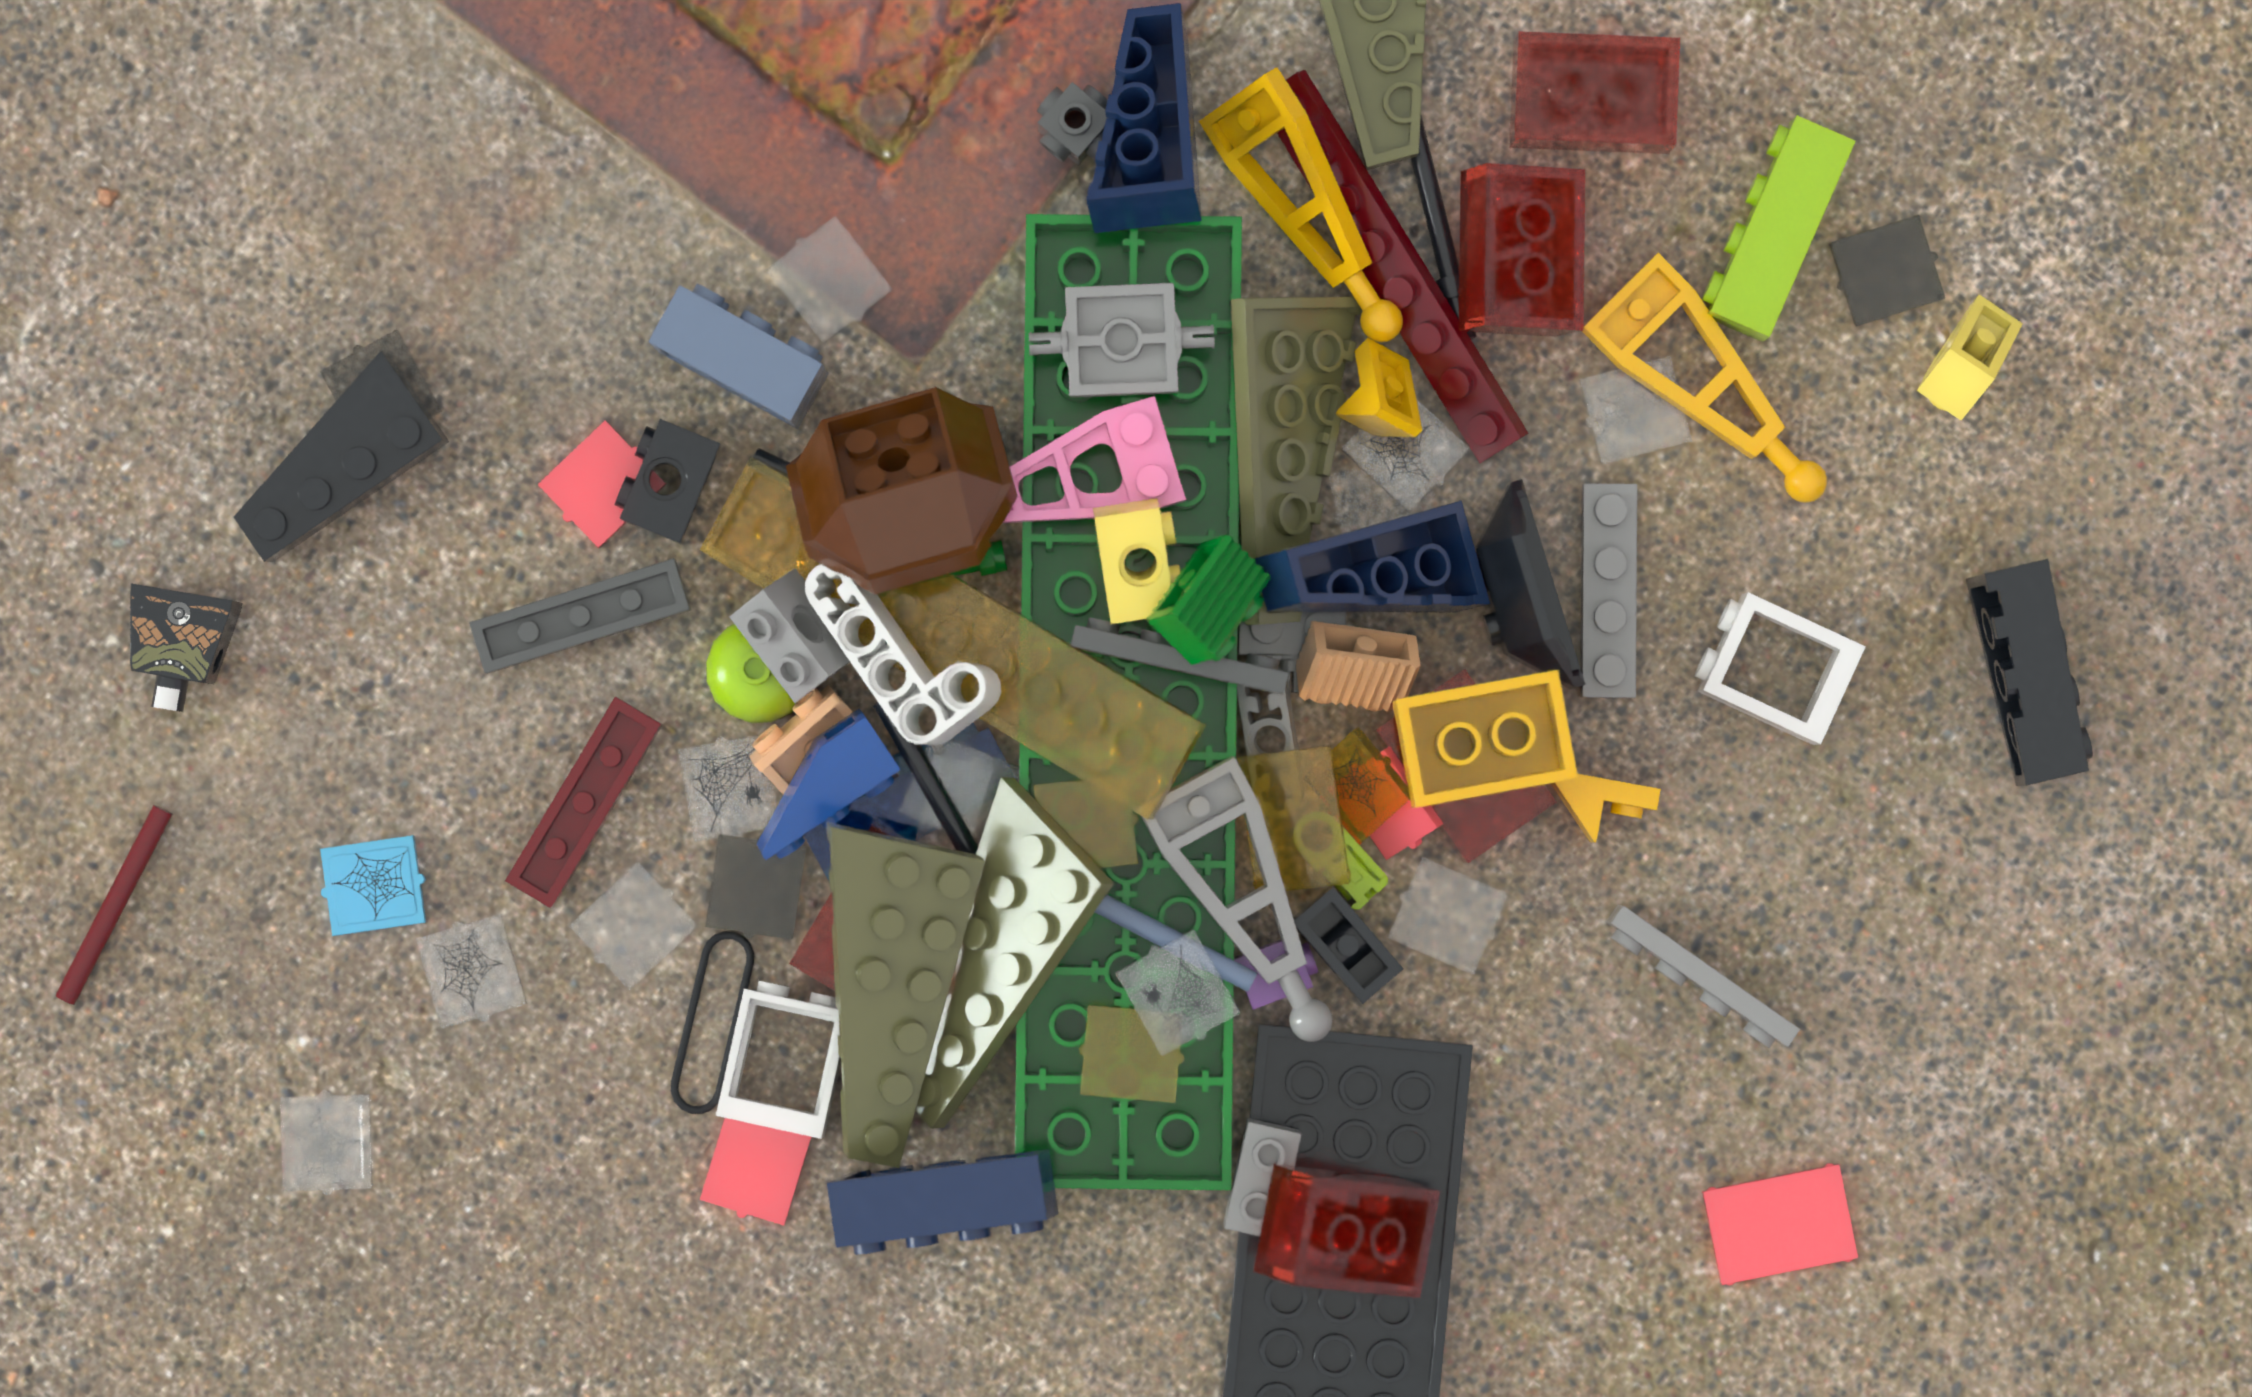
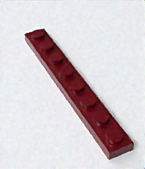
M1306 70L1296 72L1286 81L1309 117L1372 261L1362 271L1379 298L1391 301L1400 309L1403 317L1400 335L1478 462L1482 463L1529 433ZM1283 128L1277 135L1311 188L1285 128Z

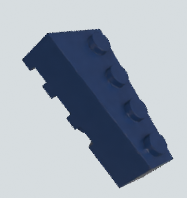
M1181 3L1127 9L1115 64V81L1112 94L1108 96L1105 110L1106 122L1102 141L1098 142L1095 156V173L1093 182L1089 184L1086 197L1094 233L1202 221L1189 44Z
M1462 500L1254 558L1256 564L1263 567V572L1270 574V580L1262 591L1267 611L1455 613L1490 605Z
M1049 1149L986 1156L975 1159L973 1163H966V1160L942 1161L925 1165L920 1170H914L913 1165L899 1166V1168L892 1167L888 1170L871 1173V1170L855 1171L827 1182L836 1248L853 1246L854 1255L887 1250L885 1241L905 1239L907 1248L934 1245L939 1243L938 1234L958 1232L959 1241L991 1237V1227L1011 1225L1012 1234L1044 1230L1043 1221L1059 1214Z

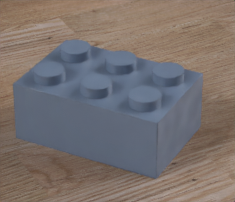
M696 284L693 291L679 285L648 342L662 355L790 426L799 429L829 375L823 364L820 363L823 358L819 354L820 351L793 336L790 337L787 344L773 337L776 333V330L771 328L773 325L747 310L743 311L740 318L727 311L730 305L724 302L725 299L700 284Z

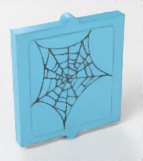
M414 835L320 849L325 887L321 890V895L327 898L332 936L426 923L421 887L426 877L419 873Z

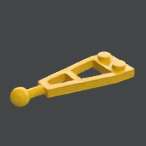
M1276 67L1198 122L1226 166L1333 288L1342 282L1346 284L1362 309L1360 325L1364 334L1376 342L1390 341L1401 331L1403 325L1402 313L1391 301L1379 298L1362 269L1372 263L1309 117L1282 73ZM1283 128H1285L1315 195L1313 199L1298 209L1249 153ZM1323 213L1344 262L1309 223L1310 220Z
M1659 253L1655 254L1580 330L1617 368L1750 459L1757 457L1762 452L1785 475L1784 486L1791 498L1803 503L1817 500L1822 496L1827 486V476L1824 469L1814 461H1800L1777 437L1785 428L1784 424L1713 316L1708 314V308L1696 290ZM1680 306H1682L1722 366V369L1695 396H1692L1633 355ZM1731 383L1734 384L1761 425L1752 436L1708 407Z

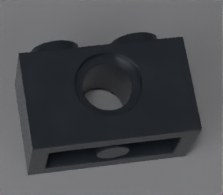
M660 419L656 430L646 426L635 453L636 457L644 459L636 479L629 476L625 477L615 502V506L623 509L620 519L681 544L721 444ZM661 465H671L681 474L679 488L670 495L658 494L650 485L652 472Z
M1329 886L1293 917L1299 933L1362 1004L1404 969L1333 886Z

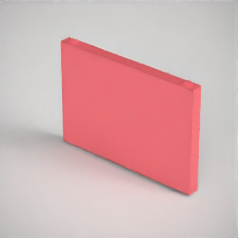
M1829 1163L1824 1167L1719 1188L1709 1187L1707 1190L1702 1191L1721 1285L1731 1286L1736 1282L1841 1261L1851 1262L1853 1259L1858 1258L1839 1164Z

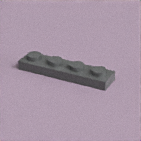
M673 558L469 622L484 673L490 674L691 611V607L676 559Z
M1090 617L1088 618L1087 627L1075 625L1071 648L1283 695L1285 692L1289 673L1278 670L1280 661L1278 659L1248 653L1246 663L1226 659L1224 656L1218 661L1208 660L1191 665L1158 632L1142 629L1140 639L1118 634L1120 624H1111L1109 621Z

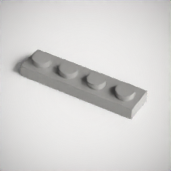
M1584 483L1582 484L1581 672L1586 685L1581 686L1580 698H1636L1637 484Z
M1617 905L1606 920V923L1616 929L1611 936L1614 941L1636 956L1644 948L1660 960L1655 967L1657 971L1681 987L1686 979L1704 990L1699 998L1700 1001L1723 1017H1726L1730 1010L1734 1011L1748 1021L1743 1031L1766 1047L1770 1048L1774 1041L1788 1047L1800 1031L1798 1027L1625 906Z

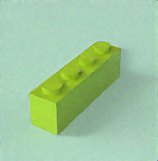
M1798 115L1792 119L1788 127L1778 125L1766 151V154L1774 157L1766 176L1757 173L1745 199V203L1753 206L1745 225L1738 222L1734 224L1723 251L1731 254L1723 274L1714 271L1702 297L1703 301L1710 303L1708 314L1712 315L1717 323L1761 342H1764L1771 336L1856 142L1855 140Z

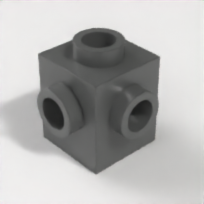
M1072 82L1064 92L1056 87L1037 109V112L1042 115V118L1037 122L1038 131L1043 135L1039 141L1040 144L1061 162H1064L1069 157L1079 166L1087 156L1095 160L1098 142L1102 141L1106 122L1105 110L1107 99L1089 84L1082 90ZM1074 110L1080 111L1086 117L1084 125L1077 129L1070 128L1065 123L1066 115Z

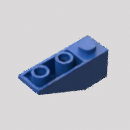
M860 708L813 740L757 842V846L765 860L775 854L778 858L788 856L804 844L805 839L803 835L819 824L823 828H827L826 822L836 824L850 812L849 804L864 794L868 798L875 797L894 783L895 779L892 775L901 769Z

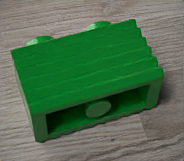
M1227 534L1204 541L1197 546V550L1191 555L1192 558L1186 562V566L1180 570V574L1175 578V582L1169 586V590L1164 593V597L1158 602V606L1147 617V621L1191 665L1208 660L1218 661L1226 656L1237 642V638L1233 633L1240 622L1250 619L1264 603V598L1260 593L1269 582L1270 574L1263 572V567L1257 565L1255 559L1249 557L1248 552L1242 550L1241 545L1234 542V538Z

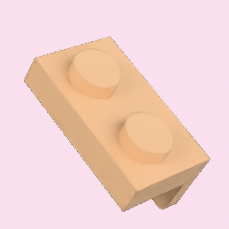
M829 685L821 692L815 688L800 699L792 708L796 715L781 728L777 724L770 726L752 744L756 749L749 756L753 765L783 795L813 740L853 713L850 707Z

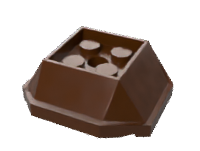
M937 387L821 420L803 452L786 465L802 541L808 557L834 572L854 579L855 584L874 595L980 565L991 546V537L1002 525L1018 497L993 406L969 403Z

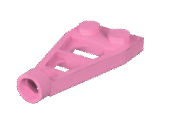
M1155 396L1103 411L1010 466L1018 497L1003 523L1094 519L1093 508L1157 498L1161 509L1186 501ZM1097 444H1106L1115 452L1122 475L1120 487L1111 493L1087 494L1078 490L1070 474L1073 460ZM1051 466L1056 468L1064 489L1063 498L1058 502L1035 506L1024 503L1018 489L1021 479L1045 467Z

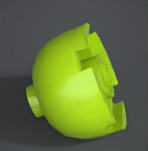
M736 625L728 626L713 642L706 660V681L715 702L730 716L749 723L774 722L794 712L792 708L796 703L790 698Z

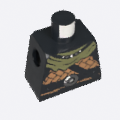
M131 583L130 667L131 671L156 675L151 707L183 712L189 681L207 684L215 683L243 603Z

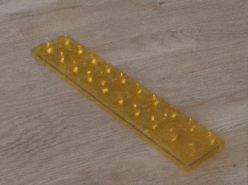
M750 457L704 540L700 551L762 588H766L794 568L797 569L806 581L808 574L821 564L809 558L805 550L788 476L760 459ZM952 573L877 594L934 677L956 663L982 664L990 667L998 675L1001 682L1000 697L998 702L989 711L979 717L981 720L1148 820L1154 819L1205 729L1206 724L1082 650L1071 647L1070 643ZM834 579L833 583L836 589L830 595L832 598L842 599L837 588L843 582L841 579ZM849 604L851 608L859 606L857 604ZM869 618L860 624L858 630L860 642L864 646H868L874 640L876 634L874 623ZM900 662L893 665V667L906 674L905 668ZM973 673L967 675L961 684V693L967 702L973 701L979 693V682Z

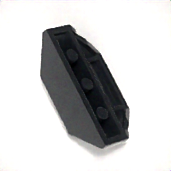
M1523 480L1511 482L1505 489L1475 546L1490 601L1489 608L1491 613L1483 615L1488 638L1492 646L1501 644L1504 655L1538 673L1558 670L1561 685L1569 689L1586 685Z

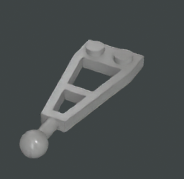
M1228 757L1136 807L1161 855L1258 974L1268 984L1278 980L1293 1008L1289 1017L1293 1033L1298 1038L1308 1042L1324 1038L1332 1027V1013L1324 1002L1311 998L1297 971L1299 967L1307 964L1260 804L1235 757ZM1244 815L1265 885L1224 906L1179 849L1233 819ZM1271 904L1285 950L1284 954L1271 961L1265 957L1238 923V921Z

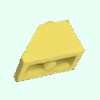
M1978 294L1932 361L1917 391L1927 397L1937 408L1947 411L1959 420H1962L1996 378L2023 323Z

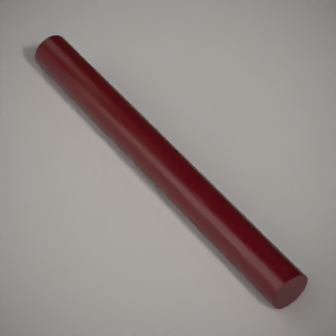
M157 805L152 806L55 995L57 998L75 1005L173 815L171 812Z

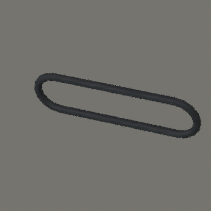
M723 931L713 935L706 942L701 953L671 1079V1095L674 1102L681 1110L690 1114L706 1113L719 1103L743 991L749 987L754 966V951L751 943L743 935L736 932ZM724 939H733L744 947L746 965L716 1091L713 1098L707 1104L692 1106L681 1098L678 1091L679 1080L709 954L717 942Z

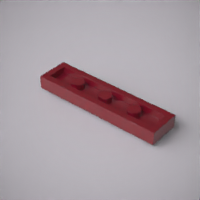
M614 697L505 882L547 907L554 908L661 729L662 723L620 698Z

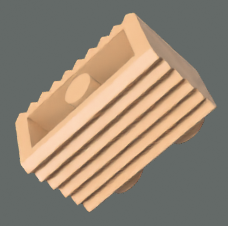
M1311 621L1310 629H1308V634L1305 636V642L1302 644V651H1299V659L1296 660L1299 697L1304 701L1310 698L1320 704L1332 702L1337 705L1341 702L1346 707L1352 704L1356 708L1362 706L1371 711L1383 709L1386 712L1394 711L1392 701L1408 697L1421 666L1416 635Z

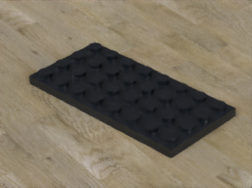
M1258 1023L1249 1118L1298 1129L1302 1135L1278 1239L1272 1240L1238 1232L1222 1397H1439L1472 1044L1331 1030L1324 1038L1308 1042L1298 1038L1290 1026Z

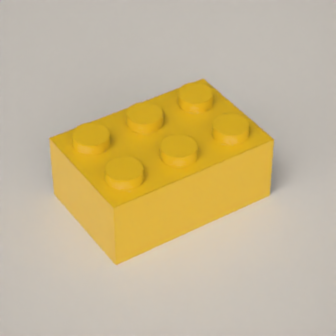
M1558 670L1392 701L1412 808L1578 778Z

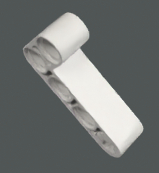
M822 564L815 567L808 574L805 582V594L809 603L899 733L907 741L915 744H943L972 724L998 702L1001 694V682L998 675L990 667L974 663H956L934 677L877 594H872L855 584L854 579L834 572ZM834 579H841L843 582L837 588L842 599L832 598L830 595L836 589L833 583ZM849 604H857L859 606L851 608ZM869 618L874 623L876 634L874 640L868 646H864L859 640L858 630L860 624ZM900 662L905 668L906 680L904 685L895 691L889 683L888 674L890 668L895 663ZM973 673L979 682V693L973 701L967 702L961 693V684L967 675ZM930 706L936 713L937 723L934 730L926 735L919 726V716L925 707Z

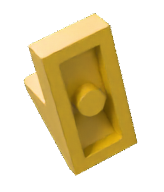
M1367 338L1354 351L1361 387L1336 411V415L1375 436H1418L1423 430L1409 360Z
M1578 774V778L1550 783L1591 843H1596L1604 802L1612 803L1610 810L1612 814L1642 819L1643 809L1657 810L1661 791L1658 788Z

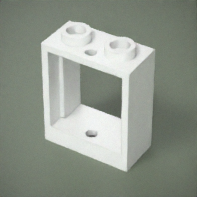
M1749 592L1742 594L1738 602L1730 599L1717 625L1718 629L1724 631L1716 651L1709 647L1706 649L1695 672V677L1702 680L1697 692L1812 745L1821 744L1866 646ZM1753 613L1833 649L1801 720L1721 684Z
M759 981L757 991L751 989H744L716 1116L822 1139L825 1136L841 1064V1057L838 1055L837 1035H840L836 998L811 992L809 1002L788 998L790 987ZM758 1005L834 1022L814 1113L738 1097Z

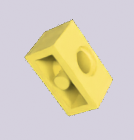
M1157 498L1093 508L1111 624L1147 619L1153 613V609L1158 606V602L1164 597V593L1169 590V586L1175 582V578L1180 574L1179 565H1168L1166 545L1176 544L1171 512L1160 513ZM1137 548L1148 549L1155 556L1152 566L1142 572L1132 571L1124 564L1127 554Z

